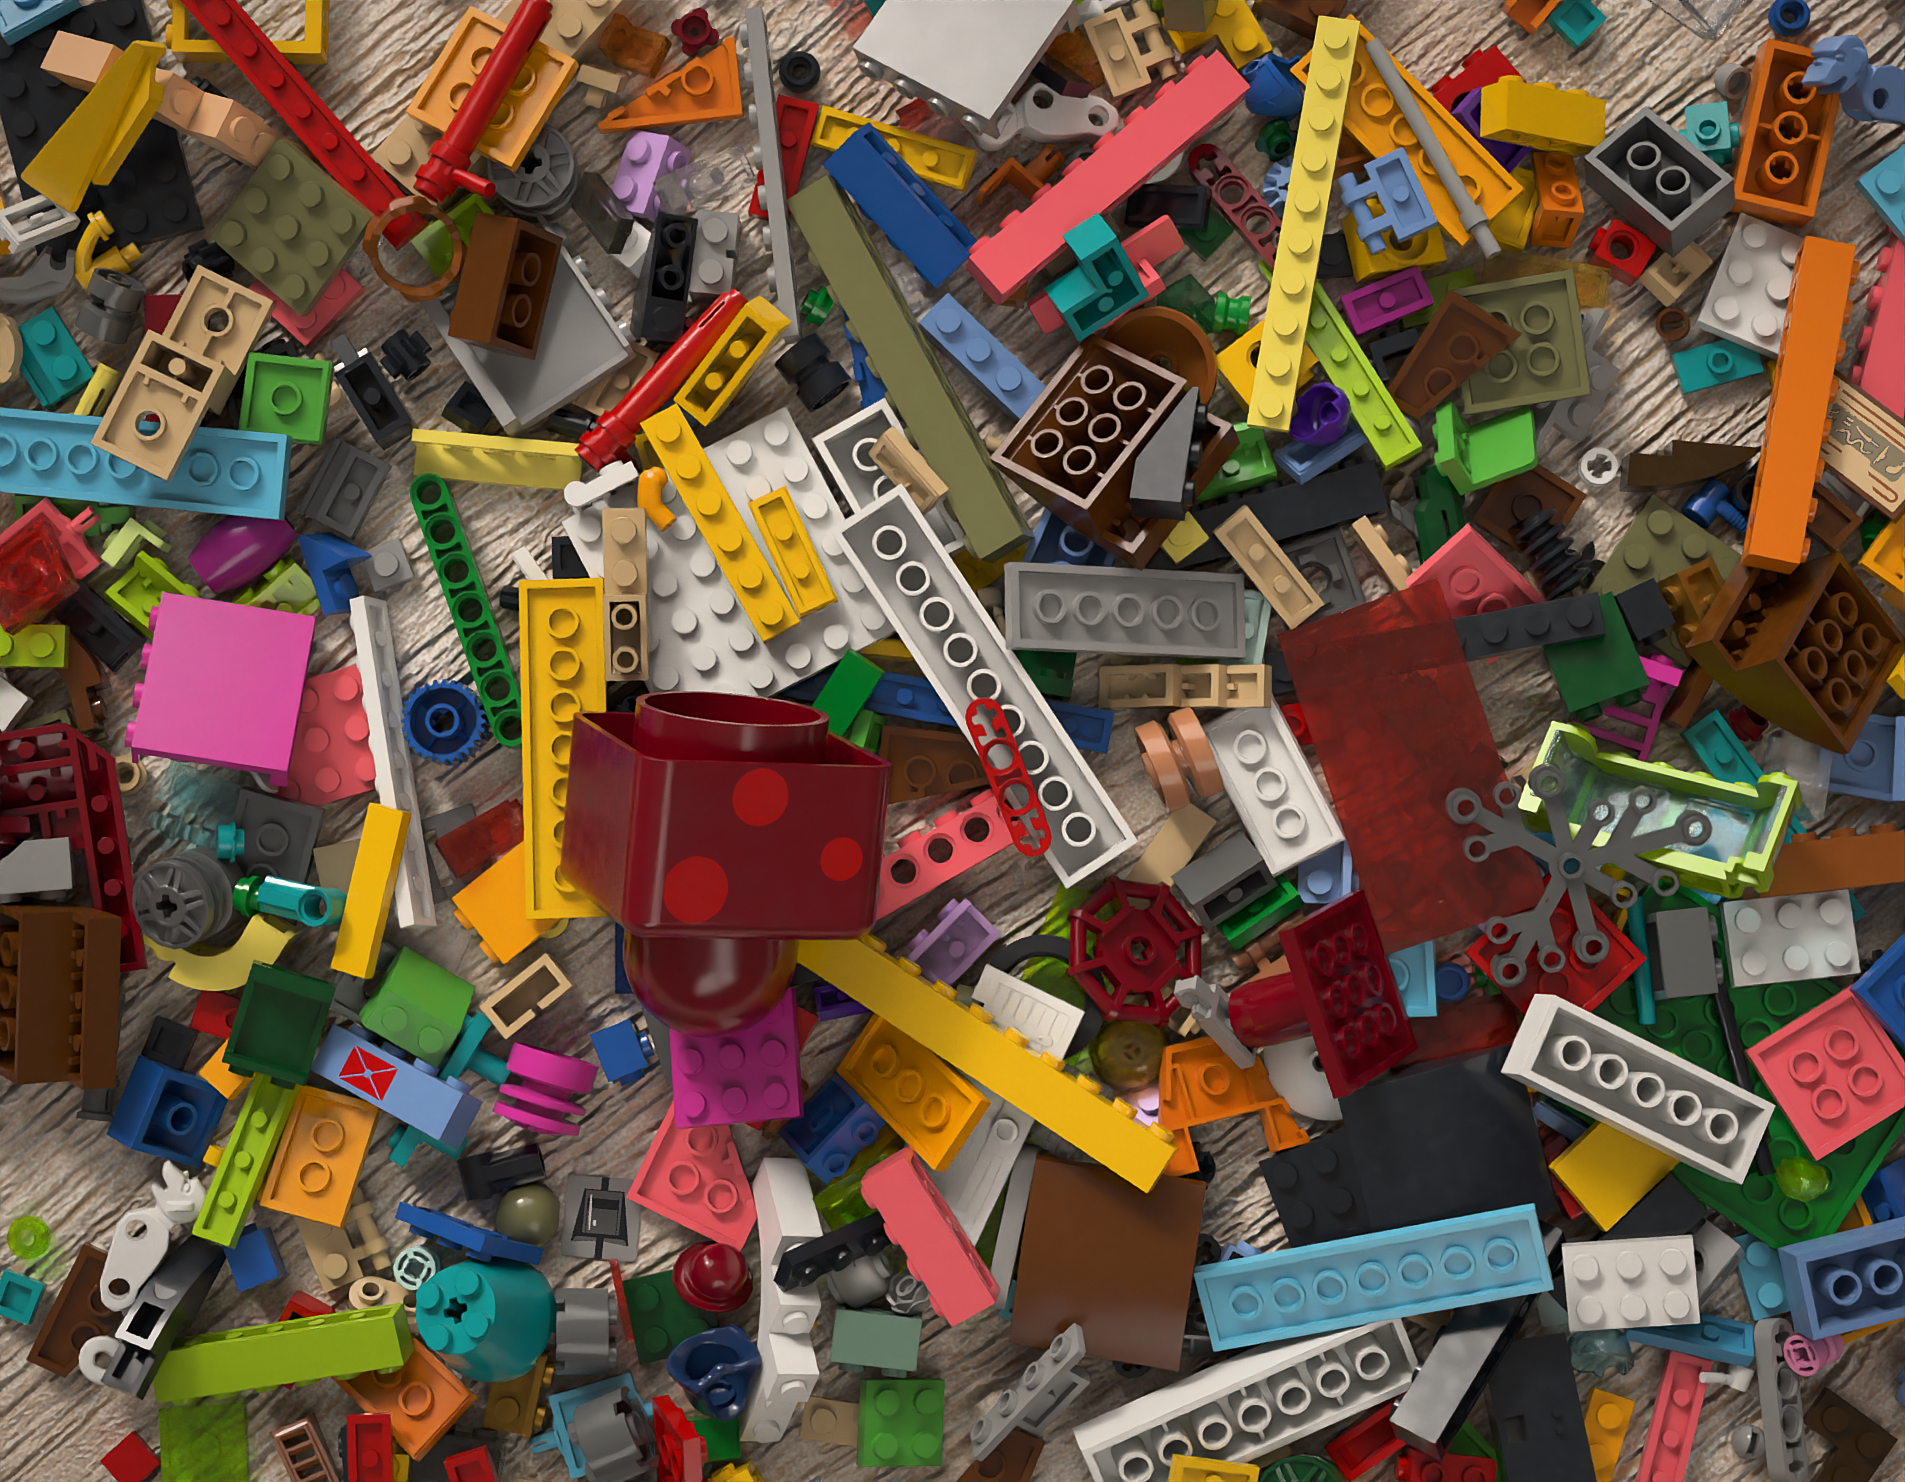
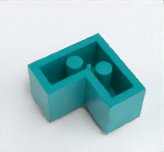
M1096 213L1062 235L1079 265L1044 287L1058 314L1078 341L1083 340L1149 297L1120 241L1099 213Z

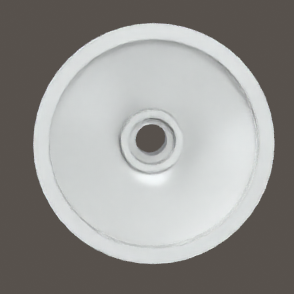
M1313 1036L1264 1047V1065L1269 1073L1267 1076L1269 1082L1278 1096L1285 1098L1290 1108L1313 1119H1343L1338 1098L1333 1099L1324 1069L1319 1068L1315 1063V1057L1319 1054ZM1390 1068L1371 1081L1383 1079L1389 1073Z

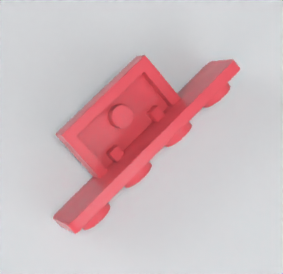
M1163 215L1121 242L1149 297L1096 330L1095 334L1106 327L1112 326L1122 316L1150 302L1155 296L1166 290L1160 276L1153 267L1185 246L1168 215ZM1046 291L1028 301L1027 306L1044 334L1047 335L1065 324Z

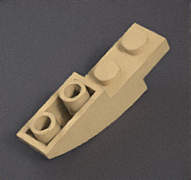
M603 508L605 681L649 680L650 581L646 508Z

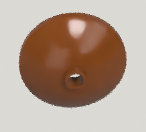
M1143 307L1122 316L1105 333L1103 339L1160 367L1161 358H1167L1171 363L1170 372L1188 380L1191 388L1192 386L1199 387L1201 403L1209 404L1218 378L1215 350L1204 330L1189 316L1167 307Z

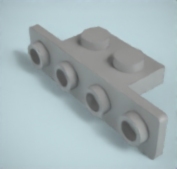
M1580 307L1592 395L1529 405L1534 413L1537 454L1552 427L1572 441L1583 442L1620 369L1593 350L1610 316V313L1604 308Z
M1073 1323L1063 1334H1059L1037 1362H1032L1027 1367L1024 1375L1011 1389H1007L1001 1394L994 1407L985 1416H981L975 1421L970 1433L973 1458L982 1462L1016 1426L1038 1437L1090 1384L1089 1371L1076 1365L1086 1353L1081 1326Z

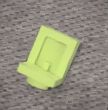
M130 517L121 530L117 528L108 536L103 545L105 551L100 558L114 568L124 572L147 541H150L166 553L171 550L172 546L163 540L167 532L151 520L146 518L143 524Z

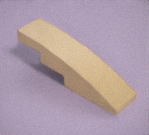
M1221 664L1099 666V708L1182 709L1190 706L1191 709L1271 708L1272 666L1266 664L1230 666Z

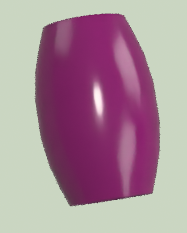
M227 515L214 524L201 537L188 556V560L206 585L215 594H220L241 587L272 567L284 555L298 533L285 515L284 520Z

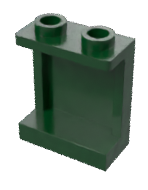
M1612 591L1599 596L1606 637L1541 648L1565 707L1564 716L1567 722L1578 719L1579 723L1592 721L1603 715V709L1618 704L1619 709L1633 706L1643 700L1642 695L1646 694L1650 685Z
M254 959L221 1062L230 1064L229 1072L244 1077L253 1078L254 1072L271 1076L270 1083L278 1087L294 1090L296 1084L305 1086L337 984Z

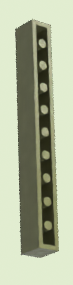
M826 174L785 201L792 213L788 216L789 222L800 237L804 236L811 248L807 251L810 261L819 272L825 273L830 283L826 287L827 292L839 308H844L849 318L846 321V327L856 342L863 343L868 353V356L865 357L866 364L876 378H882L888 390L884 393L885 399L896 414L901 413L907 425L904 428V433L909 443L915 450H921L929 467L949 488L945 494L947 499L943 500V505L954 522L959 521L966 535L962 539L967 550L975 559L979 557L982 561L994 563L1035 538L1000 472L991 462L988 450L845 190L838 187L839 185L834 178Z

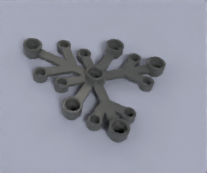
M1540 764L1530 772L1528 786L1533 794L1543 799L1555 846L1525 830L1518 806L1521 793L1513 783L1507 781L1500 782L1493 789V800L1500 806L1502 817L1482 807L1479 796L1472 790L1457 788L1451 791L1445 800V809L1455 822L1460 824L1475 822L1493 832L1485 836L1473 834L1464 840L1462 851L1469 860L1481 862L1491 852L1517 845L1548 862V870L1552 876L1533 910L1505 918L1494 916L1486 922L1485 934L1493 943H1506L1512 934L1519 933L1510 950L1498 952L1490 962L1492 977L1498 984L1504 987L1519 985L1524 980L1527 972L1524 961L1536 941L1539 949L1537 954L1538 964L1549 973L1558 972L1563 968L1565 955L1556 946L1549 918L1566 889L1578 928L1572 940L1573 951L1586 963L1593 964L1602 961L1609 952V941L1606 935L1596 928L1584 883L1608 895L1610 900L1620 908H1629L1634 905L1638 894L1636 888L1629 882L1624 880L1617 881L1593 867L1611 862L1651 884L1652 889L1659 895L1671 896L1679 887L1677 875L1669 869H1658L1635 855L1684 842L1689 846L1703 845L1712 834L1710 819L1697 810H1687L1677 817L1673 826L1631 837L1643 815L1651 813L1657 806V797L1653 791L1646 787H1637L1629 794V805L1607 843L1590 849L1602 826H1607L1614 820L1616 814L1614 806L1605 799H1595L1590 802L1587 807V817L1574 840H1572L1560 796L1565 788V777L1555 766ZM1553 776L1556 781L1554 788L1549 791L1543 790L1541 787L1543 778ZM1505 788H1512L1514 791L1513 799L1507 803L1501 802L1499 799L1500 792ZM1641 793H1648L1650 797L1649 804L1644 808L1637 807V796ZM1463 800H1470L1472 802V810L1465 815L1459 814L1458 804ZM1600 805H1606L1608 815L1602 820L1595 819V809ZM1700 822L1702 832L1696 837H1691L1688 831L1690 825ZM1474 841H1481L1484 846L1483 851L1479 855H1471L1469 853L1470 844ZM1569 858H1575L1578 862L1576 870L1570 873L1565 872L1563 868L1564 862ZM1669 875L1672 879L1670 887L1664 890L1659 889L1658 880L1660 877ZM1622 887H1628L1630 889L1629 898L1625 901H1618L1616 898L1617 891ZM1496 923H1503L1506 926L1505 933L1500 937H1494L1491 934V929ZM1591 940H1598L1600 944L1599 950L1594 954H1588L1585 949L1586 944ZM1549 952H1556L1558 954V961L1552 966L1545 965V955ZM1507 964H1515L1517 966L1516 974L1509 978L1504 977L1502 974L1503 968Z

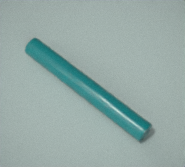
M1637 896L1634 905L1627 908L1630 941L1647 958L1634 971L1639 1024L1645 1025L1654 1024L1657 1021L1643 896Z

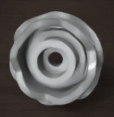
M908 1267L903 1273L896 1274L891 1278L886 1298L894 1312L907 1316L922 1313L931 1305L929 1300L931 1293L923 1281L918 1282L914 1279Z

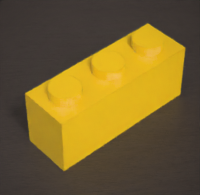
M1521 76L1499 77L1497 83L1481 88L1480 137L1576 157L1585 155L1605 140L1606 100L1589 96L1587 90L1571 89L1562 91L1558 90L1557 85L1554 83L1540 82L1529 84L1525 83L1524 78Z
M761 295L752 299L743 306L673 400L706 427L721 416L792 321Z

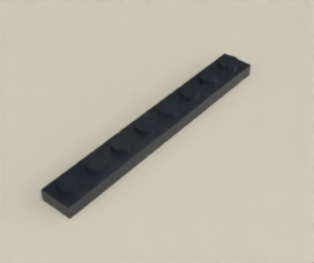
M1595 592L1264 654V660L1266 665L1272 666V694L1274 697L1601 638L1606 637L1599 594Z

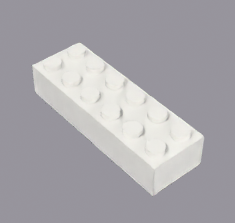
M1534 994L1501 1070V1073L1720 1181L1737 1184L1743 1183L1776 1106L1556 995Z

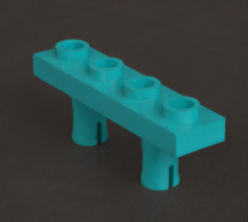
M477 1009L473 1017L468 1014L465 1015L460 1032L456 1037L459 1040L452 1052H447L437 1067L440 1070L436 1077L447 1081L449 1075L458 1079L462 1071L466 1072L469 1069L498 1087L504 1084L510 1074V1071L506 1069L507 1062L481 1047L483 1043L480 1041L492 1023L484 1012ZM399 1123L386 1145L392 1148L389 1159L404 1167L417 1144L421 1145L425 1142L452 1159L457 1160L469 1139L465 1137L458 1148L439 1141L410 1124L404 1126Z

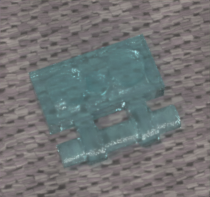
M172 759L156 797L170 803L171 807L167 815L153 811L148 819L147 826L161 831V836L173 841L179 838L195 844L196 848L202 846L216 848L217 825H230V821H233L240 789L243 786ZM186 810L206 817L202 829L183 822Z

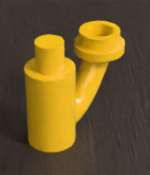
M101 210L95 214L92 212L87 214L90 224L87 226L75 252L74 275L85 291H87L95 268H108L127 274L133 270L130 264L143 256L137 245L132 242L121 250L115 245L92 260V254L99 237L101 236L104 241L110 239L109 235L115 232L113 226Z

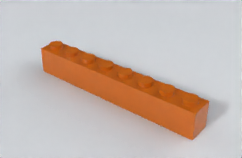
M1806 235L1797 249L1741 556V565L1791 575L1800 563H1805L1807 560L1811 540L1805 537L1807 522H1813L1818 504V499L1812 497L1814 482H1820L1825 464V459L1819 457L1821 443L1827 442L1832 425V419L1826 418L1828 403H1834L1839 386V379L1833 378L1835 364H1840L1843 359L1846 340L1840 339L1842 324H1848L1853 307V300L1847 299L1849 285L1854 286L1860 267V261L1854 260L1856 245Z

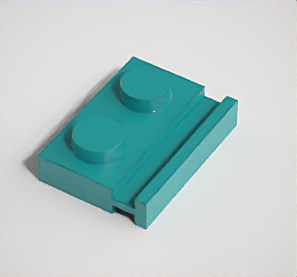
M53 306L19 326V333L23 343V358L20 370L45 409H50L59 400L68 398L89 384L95 371Z

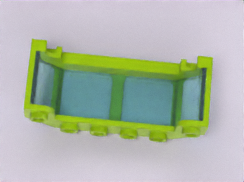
M1552 721L1533 766L1535 768L1540 764H1550L1563 773L1565 788L1560 796L1572 840H1574L1587 817V807L1590 802L1595 799H1605L1614 806L1616 812L1614 820L1609 825L1602 826L1590 849L1607 843L1629 805V794L1637 787H1646L1653 791L1657 797V806L1651 813L1643 815L1631 837L1673 826L1677 817L1687 810H1697L1706 815L1712 824V834L1703 845L1689 846L1684 842H1680L1635 856L1658 869L1665 868L1671 870L1677 875L1679 885L1730 899L1742 897L1745 887L1748 886L1754 887L1753 890L1758 893L1769 891L1774 878L1773 868L1795 810L1799 809L1803 802L1799 782L1784 773L1771 772L1770 775L1760 776L1756 788L1745 782H1735L1732 784L1719 781L1704 772L1697 771L1691 774L1676 770L1673 766L1664 762L1656 761L1651 764L1636 760L1624 752H1613L1611 754L1599 751L1594 737L1590 734V730L1577 722L1564 724ZM1553 776L1543 778L1541 782L1542 789L1545 791L1553 789L1556 783ZM1527 780L1518 803L1523 825L1534 834H1539L1540 831L1552 834L1543 799L1538 798L1531 792ZM1641 793L1637 796V807L1644 808L1649 804L1650 797L1648 793ZM1600 805L1594 811V817L1597 820H1602L1608 815L1606 805ZM1700 822L1690 825L1688 831L1691 837H1696L1702 832ZM1611 862L1603 864L1605 866L1624 870ZM1664 875L1659 879L1670 883L1672 882V879L1669 875Z

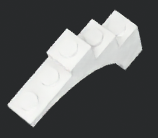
M763 1157L752 1184L757 1210L761 1252V1307L757 1342L761 1366L750 1387L747 1402L738 1423L740 1441L769 1443L781 1441L797 1403L808 1401L819 1377L809 1333L821 1308L815 1281L806 1287L797 1286L783 1293L773 1280L783 1253L823 1236L805 1164L800 1159Z

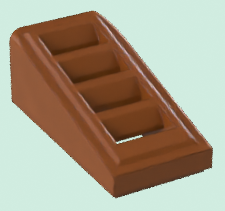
M315 1413L270 1432L292 1482H318L325 1478H328L329 1482H340L341 1478ZM303 1432L307 1433L308 1440L291 1446L289 1438ZM311 1447L314 1448L316 1455L299 1462L297 1461L295 1454ZM319 1462L321 1463L324 1470L304 1478L301 1470Z

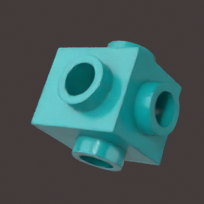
M1727 101L1685 106L1687 129L1679 130V134L1719 167L1722 168L1724 164L1733 163L1732 148H1740L1738 122L1730 123Z

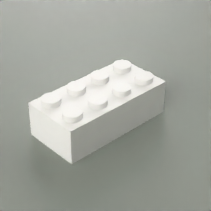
M885 398L812 438L817 454L852 515L896 487L868 454L881 435L894 426L909 443L902 426ZM942 497L937 505L924 515V518L949 556L953 558L967 548L962 539L964 534L957 522H954L945 510Z

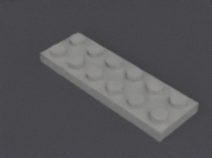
M1009 562L1004 564L1005 637L1007 650L1233 660L1246 657L1244 574L1143 569L1141 571L1137 568Z

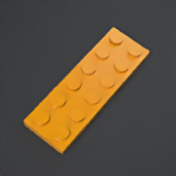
M1352 14L1345 18L1349 20H1357ZM1360 23L1343 130L1373 160L1401 147L1404 148L1436 217L1438 226L1462 250L1474 239L1472 232L1467 233L1459 220L1461 213L1365 49V45L1375 39V37ZM1386 49L1475 205H1481L1489 219L1488 226L1524 193V188ZM1312 50L1290 69V76L1304 90H1306Z

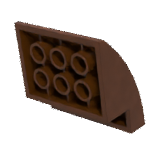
M1092 333L1083 339L993 453L990 460L1023 491L1059 519L1095 544L1142 571L1180 520L1133 516L1130 492L1135 461L1191 387L1188 380ZM1208 413L1206 428L1198 430L1197 441L1202 442V457L1200 467L1192 468L1191 480H1196L1195 501L1240 444L1233 424ZM1187 505V507H1186V513H1187V511L1190 509L1191 506H1188V505Z
M1839 551L1800 563L1791 575L1741 565L1740 556L1685 649L1726 691L1774 725L1829 751L1841 755L1850 753L1887 685L1886 680L1905 652V637Z
M22 897V901L0 903L1 1076L17 1085L68 1081L82 1090L116 1088L122 917L90 907L30 897Z
M1037 1154L1023 1233L1009 1343L1049 1349L1053 1340L1075 1323L1081 1326L1083 1330L1085 1356L1179 1371L1207 1182L1162 1175L1153 1190L1145 1193L1105 1165Z

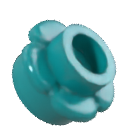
M230 821V825H217L216 855L217 859H229L230 863H234L236 855L244 854V829H236L235 822Z

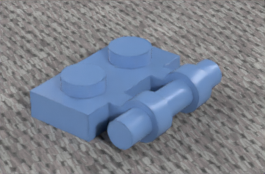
M1403 147L1364 164L1370 179L1365 183L1358 185L1353 173H1347L1338 179L1343 191L1341 199L1346 209H1351L1359 226L1356 229L1361 242H1366L1371 255H1377L1387 249L1381 235L1383 232L1393 229L1398 243H1401L1438 226L1436 217ZM1377 195L1385 214L1374 219L1366 200Z

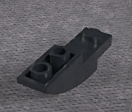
M191 1235L165 1260L141 1291L117 1330L115 1337L121 1343L101 1379L102 1383L143 1401L181 1326L191 1327L227 1258L222 1246Z

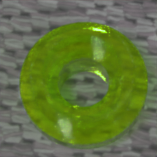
M24 1216L15 1220L7 1233V1243L10 1250L16 1256L24 1259L35 1258L43 1254L51 1240L48 1225L36 1216ZM26 1229L34 1234V1241L30 1246L24 1244L21 1239V1235Z

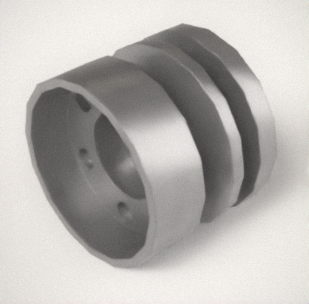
M544 124L516 172L487 158L489 180L495 184L497 195L505 208L521 220L540 223L537 216L542 214L547 222L554 221L567 213L578 199L582 184L579 164L564 135L549 124ZM532 160H537L540 167H535L533 174H527L525 168L530 167Z
M209 846L192 848L174 857L156 862L140 873L133 886L132 906L136 921L146 936L158 945L171 949L189 947L209 936L221 933L240 921L242 917L241 911L233 907L232 897L237 882L245 877L244 873L236 861L230 863L229 859H217L216 848Z

